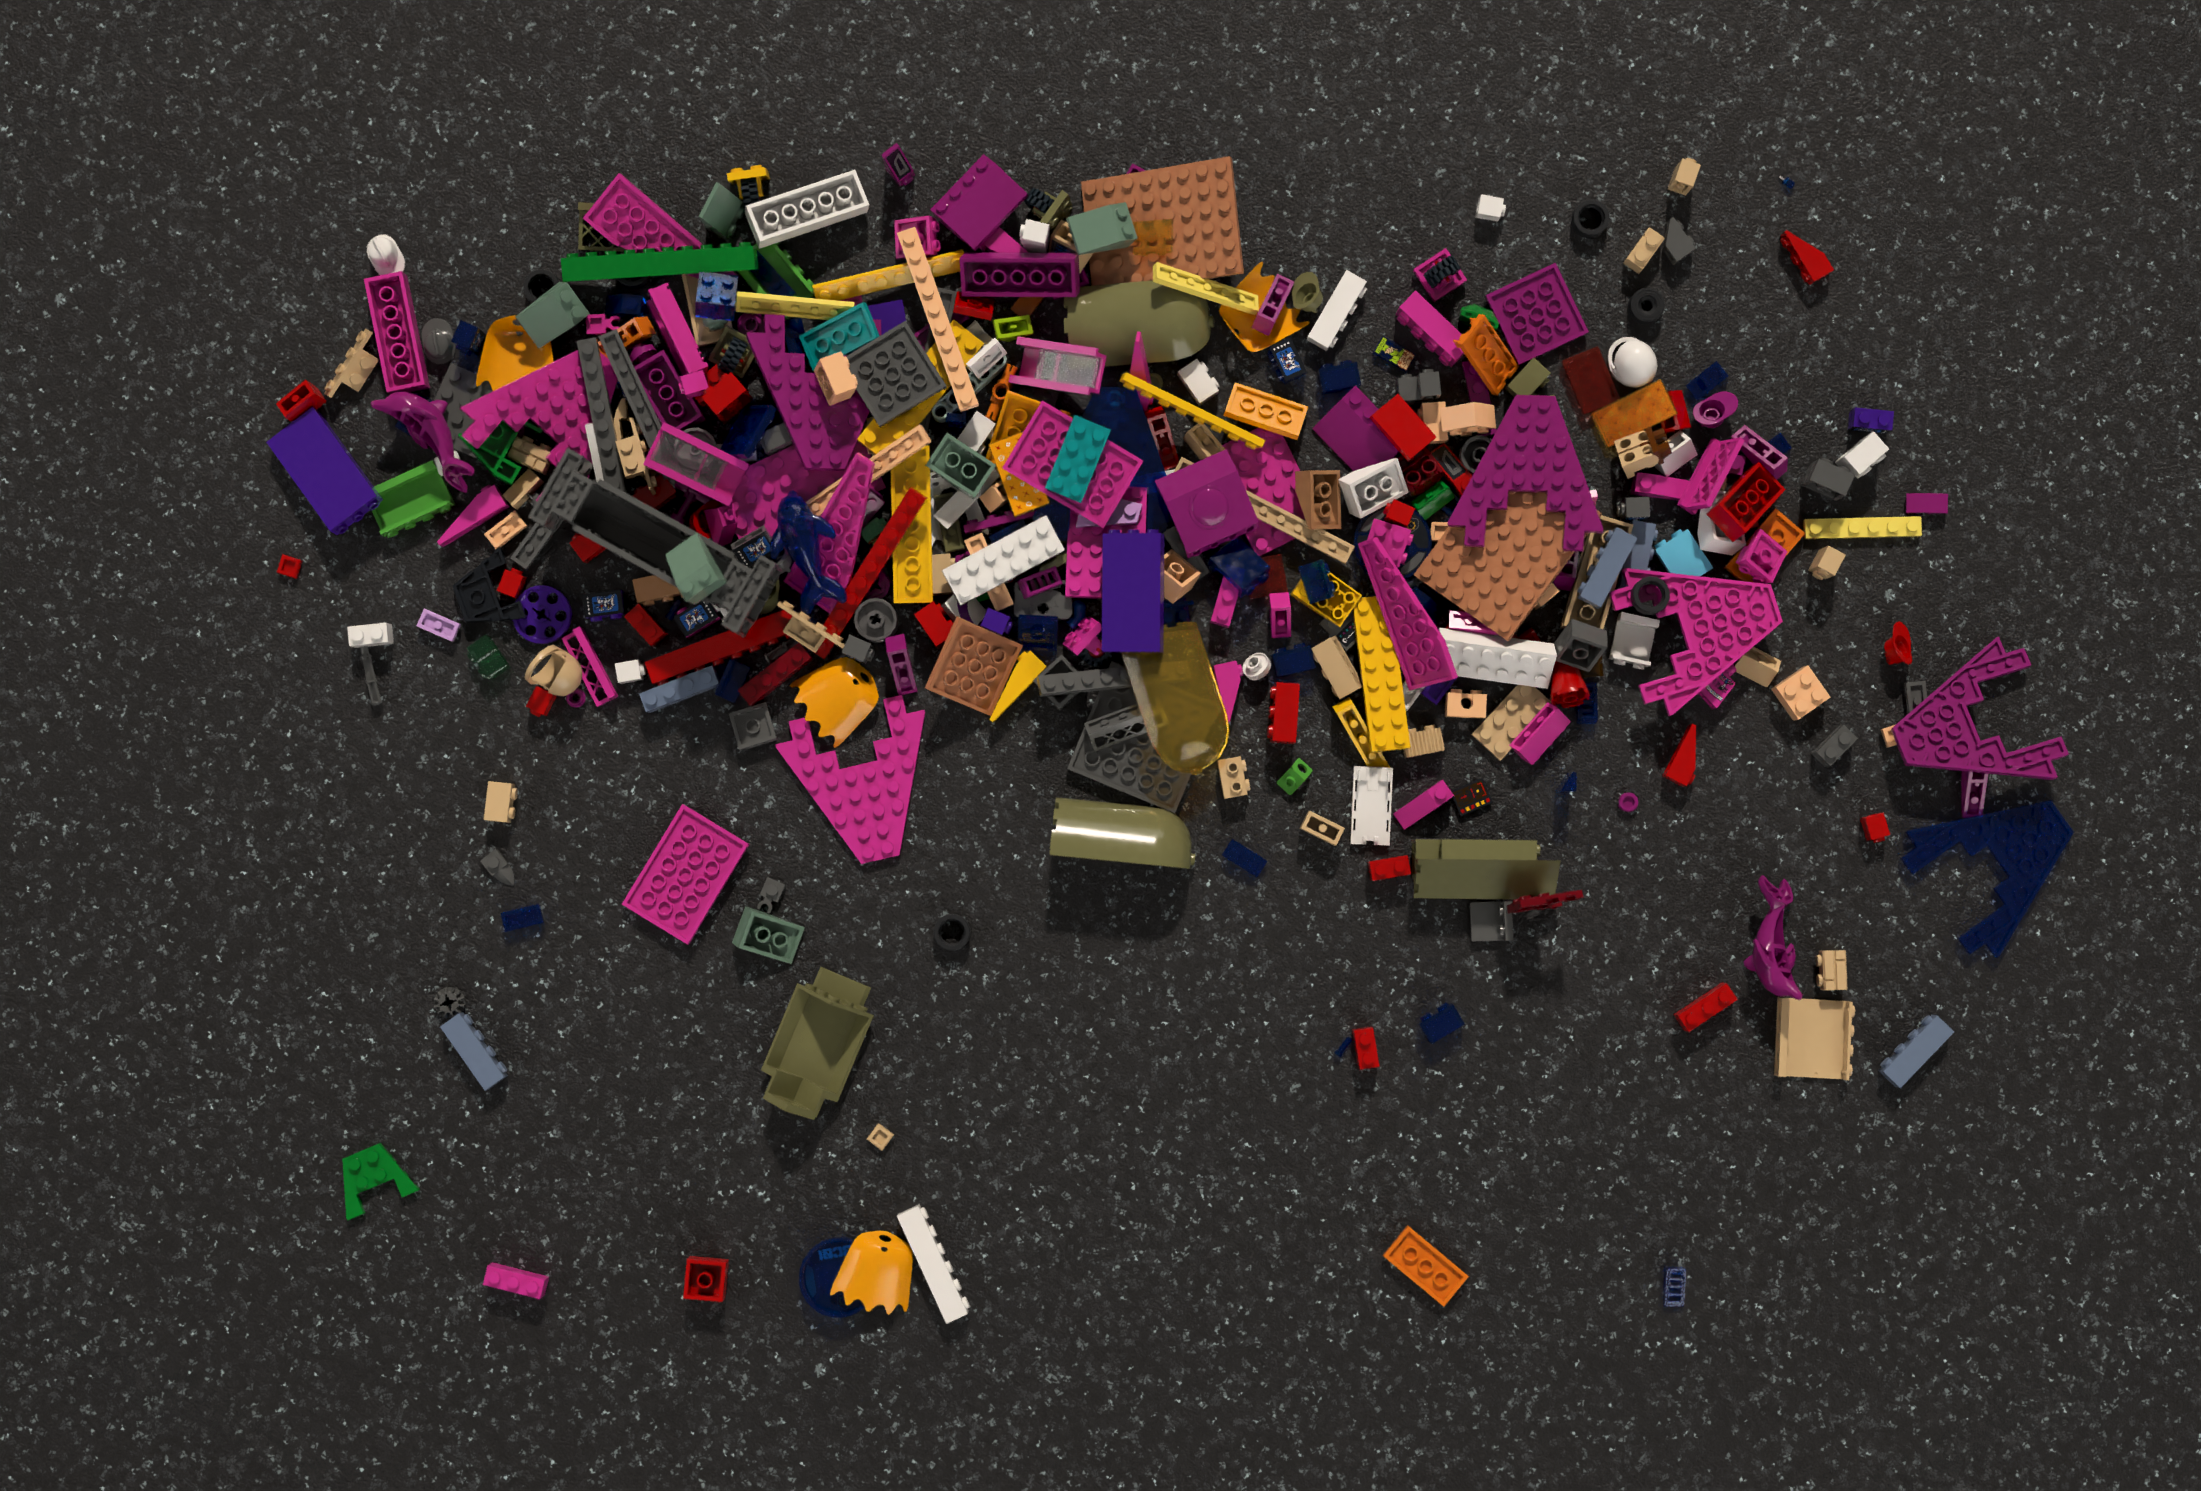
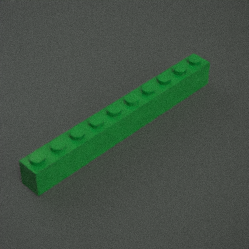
M751 242L739 243V247H732L731 243L720 244V248H712V244L700 245L701 249L693 250V246H681L679 251H674V247L662 248V252H655V248L643 249V253H636L634 249L624 250V254L618 255L616 251H605V255L597 256V252L585 253L586 257H578V253L566 254L567 258H561L563 282L755 270L758 269L757 246H751Z

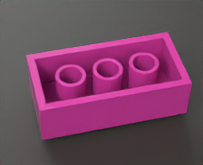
M1415 290L1399 307L1395 314L1398 316L1397 320L1403 326L1407 325L1415 338H1421L1426 343L1425 347L1430 352L1438 354L1440 356L1439 360L1445 366L1449 365L1452 367L1464 355L1461 348H1457L1453 340L1459 341V337L1462 334Z

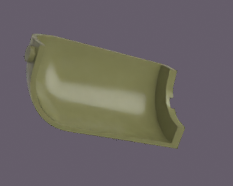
M1153 280L1082 286L1077 297H1064V308H1068L1067 318H1064V333H1068V343L1098 348V353L1107 356L1105 366L1129 365L1132 363L1137 331L1142 334L1147 363L1179 360L1195 354L1207 344L1211 328L1214 327V317L1210 316L1206 299L1155 283ZM1067 355L1069 369L1096 367L1097 359Z
M1056 797L1053 815V825H1056V830H1052L1049 855L1190 869V866L1195 863V854L1191 853V837L1186 825L1176 814L1159 807Z

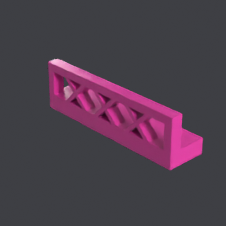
M579 626L573 629L572 633L561 638L569 654L576 658L577 661L580 653L586 655L589 662L587 667L581 665L582 668L586 669L585 673L582 669V679L596 706L599 707L618 697L584 629ZM576 636L580 643L579 648H571L568 640ZM589 670L595 672L598 678L596 684L588 681ZM598 687L603 688L607 695L601 701L596 696Z

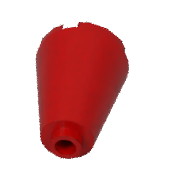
M1555 661L1552 671L1551 704L1554 706L1561 704L1562 708H1569L1583 704L1585 698L1588 701L1590 698L1589 690L1580 670Z

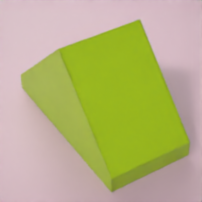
M1029 315L993 320L997 340L1009 342L1016 340L1017 336L1026 337L1033 334Z

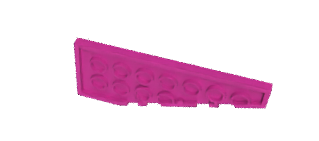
M618 173L583 217L586 222L612 244L627 250L635 249L636 253H643V249L655 248V252H662V248L674 247V251H679L681 246H693V250L701 249L700 245H703L621 173ZM735 271L686 274L725 291H728L739 277Z
M856 453L791 567V572L787 574L784 580L786 584L829 614H831L852 580L875 466L874 462L861 453Z
M1375 537L1358 543L1409 691L1457 678L1458 676L1445 639L1378 538Z

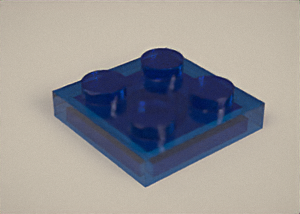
M1019 615L1018 643L1023 645L1021 650L1057 651L1058 616Z

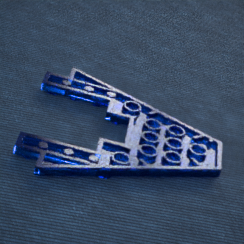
M1100 387L1099 394H1092L1081 418L1110 429L1108 440L1143 460L1129 486L1148 487L1146 533L1148 529H1157L1159 533H1163L1166 531V528L1173 527L1174 522L1163 498L1158 492L1155 480L1167 475L1137 390ZM1046 495L1049 503L1037 507L1032 515V520H1038L1046 515L1059 540L1067 542L1070 508Z
M2049 800L1907 830L1905 833L1915 848L1900 859L1909 872L1914 874L1958 842L1961 843L1969 856H1974L1987 846L2008 876L2007 879L1993 888L2004 905L1957 937V939L1968 954L1973 953L1985 944L1992 955L1998 958L2074 831L2053 802Z

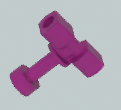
M677 481L674 487L684 492L683 497L686 499L678 513H672L670 518L684 525L686 520L683 518L692 503L697 504L699 501L705 504L714 499Z

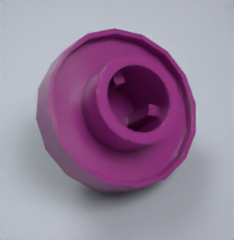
M755 313L742 314L737 322L738 332L744 335L747 332L764 333V318L760 314Z
M638 343L633 346L629 357L633 366H637L655 355L657 351L652 344Z

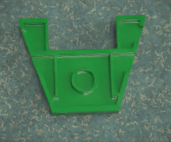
M381 1143L342 1159L347 1220L366 1213L359 1198V1193L389 1180H395L401 1197L420 1190Z

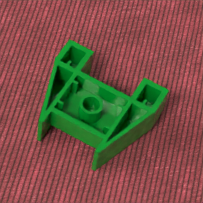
M530 419L523 425V427L539 436L543 431ZM501 421L478 449L461 436V433L458 434L461 442L494 477L512 486L522 467L504 457L519 431L515 432L504 421Z

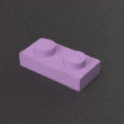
M424 609L416 626L454 642L461 624Z

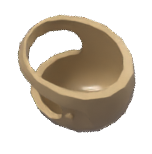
M550 645L533 659L525 673V680L530 684L543 686L545 690H548L549 694L566 696L578 688L583 672L576 658L555 645ZM552 654L543 669L531 677L533 670L541 660Z

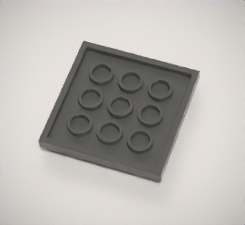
M906 321L846 356L850 364L849 370L857 379L856 391L880 428L947 388Z
M450 363L434 400H443L448 403L443 416L451 432L453 449L476 458L458 438V434H463L473 422L460 408L493 390L489 381H484L477 387V374Z

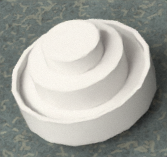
M1255 653L1249 656L1243 664V673L1250 680L1263 678L1271 668L1270 659L1263 653Z

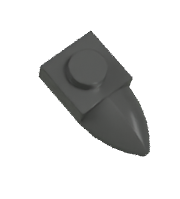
M494 849L480 861L497 880L507 885H514L512 868L497 849Z

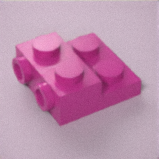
M922 216L894 220L896 259H906L897 233L913 227L917 230L926 258L936 256L937 252L940 251L941 245L939 240H937L936 232H939L940 226L936 218Z
M1374 518L1367 540L1377 537L1394 564L1400 567V564H1405L1408 553L1404 551L1406 545H1411L1414 535L1410 534V529Z
M1757 529L1749 545L1742 548L1736 563L1740 566L1739 570L1741 572L1750 574L1753 577L1754 583L1769 584L1773 583L1788 551L1762 529Z

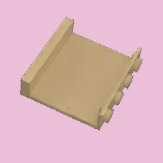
M1778 997L1774 1075L1778 1077L1829 1078L1849 1081V1076L1852 1075L1850 1056H1853V1045H1851V1037L1854 1036L1852 1017L1855 1016V1007L1852 1006L1853 1002L1820 999L1796 1000L1794 998Z

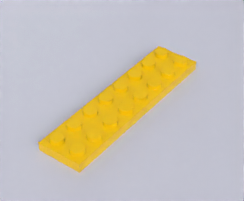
M953 319L950 325L964 365L967 367L966 363L979 352L984 343ZM936 342L926 354L947 388L881 428L873 418L857 438V441L876 455L920 425L950 388L951 384Z
M930 446L923 447L891 469L892 515L910 487L927 497L924 505L893 552L894 603L933 602L930 468L925 466L930 459Z
M1362 597L1353 608V619L1370 751L1373 753L1409 749L1411 747L1399 660L1377 597Z

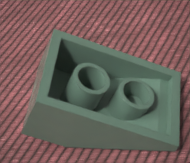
M716 182L699 218L706 230L727 240L729 235L732 236L736 230V221L738 218L741 219L745 212L744 204L724 186Z
M1126 202L1110 204L1066 218L1078 255L1127 248L1138 239Z
M558 282L515 316V318L535 345L541 348L574 327L590 313L567 282Z
M946 433L925 466L967 496L975 499L995 469L996 464L949 433Z
M699 533L694 534L665 554L675 583L687 602L696 604L727 583Z
M745 906L732 943L740 949L792 964L805 927Z

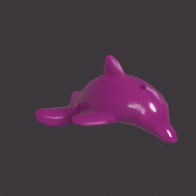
M395 392L385 399L371 402L372 408L402 422L414 441L422 448L427 449L429 445L436 453L442 465L445 480L457 490L467 493L468 485L462 475L472 476L474 468L470 464L454 458L451 432L443 416L448 406L446 401L434 400L429 402L409 392Z
M1762 875L1758 880V884L1770 909L1760 925L1756 938L1753 940V954L1743 962L1747 969L1757 973L1764 987L1774 995L1781 997L1790 996L1796 1000H1801L1802 993L1791 974L1796 959L1794 945L1790 943L1785 948L1783 935L1784 908L1793 901V893L1785 879L1780 882L1779 888H1776Z

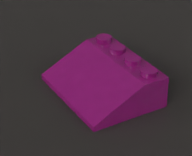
M983 154L930 210L941 224L976 251L1027 198L1028 194L996 163Z
M1356 385L1312 428L1352 471L1393 459L1399 453L1370 419V416L1379 409Z

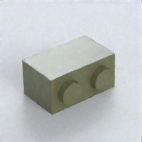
M1533 357L1505 390L1513 397L1516 395H1536L1534 391L1538 387L1543 388L1549 381L1547 377L1550 372Z

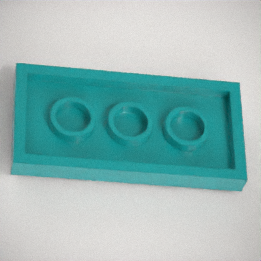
M862 302L801 334L799 338L814 371L820 359L838 352H842L843 355L847 356L880 335L867 303Z
M1074 415L1045 489L1081 503L1111 430Z

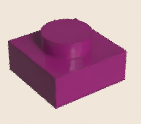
M1737 455L1728 474L1742 476L1746 457Z

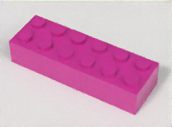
M399 271L364 279L386 392L391 395L395 392H414L430 388L407 275Z

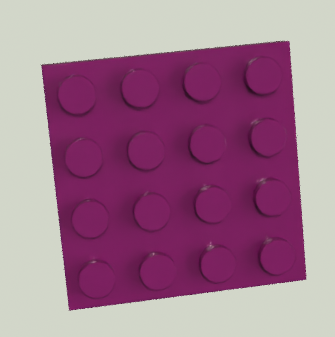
M1556 263L1485 295L1491 311H1493L1498 319L1499 328L1518 366L1532 360L1533 357L1536 358L1589 332Z

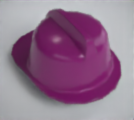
M1727 391L1718 392L1696 404L1693 408V416L1702 427L1716 428L1722 424L1724 419L1736 411L1738 408L1737 397Z

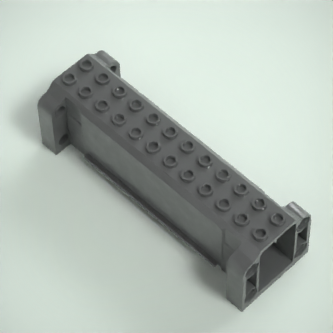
M567 448L528 517L552 532L557 531L565 520L573 525L572 530L677 587L665 554L697 532L601 479L598 482L588 479L593 466L592 463L580 454ZM700 535L727 581L726 584L701 601L706 604L710 602L719 608L727 610L728 613L721 625L744 638L771 595L782 569L762 555L759 556L753 569H750L734 558L735 553Z

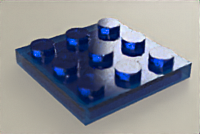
M772 405L744 406L720 450L738 459H749L755 453L757 443L764 437L766 427L773 421L774 413L777 409Z

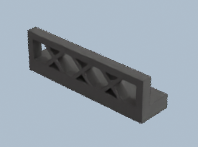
M1156 696L1088 721L1084 725L1095 752L1167 725V722ZM1160 715V721L1150 722L1152 717ZM1138 722H1139V723H1142V725H1141L1140 728H1138V729H1133V728H1132V726H1133L1134 724H1136V723H1138ZM1119 729L1124 730L1122 735H1113ZM1100 736L1106 737L1103 742L1095 743V738Z

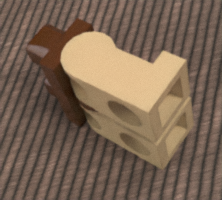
M1650 426L1645 428L1646 431H1640L1614 441L1622 468L1628 479L1635 476L1634 472L1653 467L1657 463L1659 465L1663 464V457L1672 454L1668 441L1664 442L1668 438L1663 428L1653 432Z

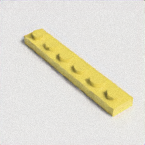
M1158 262L1153 266V282L1253 315H1256L1259 311L1258 295L1210 279H1202L1198 275Z
M737 291L736 312L785 315L787 317L830 320L854 307V302L739 291Z
M1921 516L1803 520L1804 539L1922 536Z

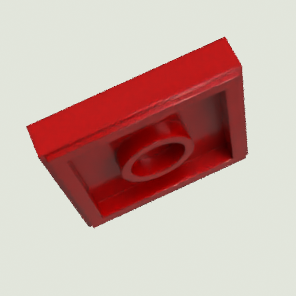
M958 291L953 312L991 321L995 300L980 296H962V292Z

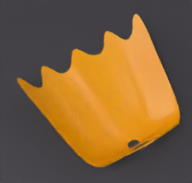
M1263 262L1256 265L1236 287L1237 289L1258 295L1259 310L1275 278L1274 275L1265 277L1260 275ZM1285 301L1270 335L1267 336L1251 328L1257 314L1253 315L1222 304L1219 309V313L1232 332H1235L1234 335L1251 352L1263 350L1310 323L1309 321L1297 322L1296 318L1301 309H1289L1286 307Z
M517 315L494 321L487 332L477 372L476 386H480L484 381H489L494 391L552 363L551 341L538 348L522 326L512 323L513 320H517L515 318ZM516 332H523V334L518 336Z
M848 657L831 661L790 684V687H798L800 689L794 703H805L807 705L805 720L820 723L819 737L833 735L835 738L834 748L838 747L868 716L879 698L875 681L870 672ZM861 672L868 676L869 682L862 679ZM856 679L859 684H854L853 680Z
M887 1231L861 1233L849 1248L832 1285L830 1295L842 1291L846 1305H850L854 1300L859 1299L863 1302L867 1312L880 1304L885 1307L888 1315L892 1313L898 1304L902 1305L904 1312H906L909 1303L913 1263L910 1245ZM879 1236H888L890 1237L891 1241H882L879 1238ZM881 1247L888 1248V1250L883 1252Z

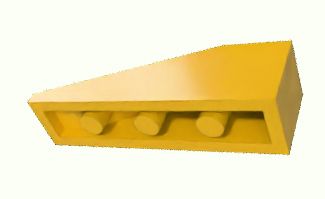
M1031 650L1028 653L1024 651L1017 658L1019 662L1016 664L990 718L992 723L1047 668Z
M1350 697L1332 706L1366 766L1390 767L1382 752L1371 753L1368 728Z

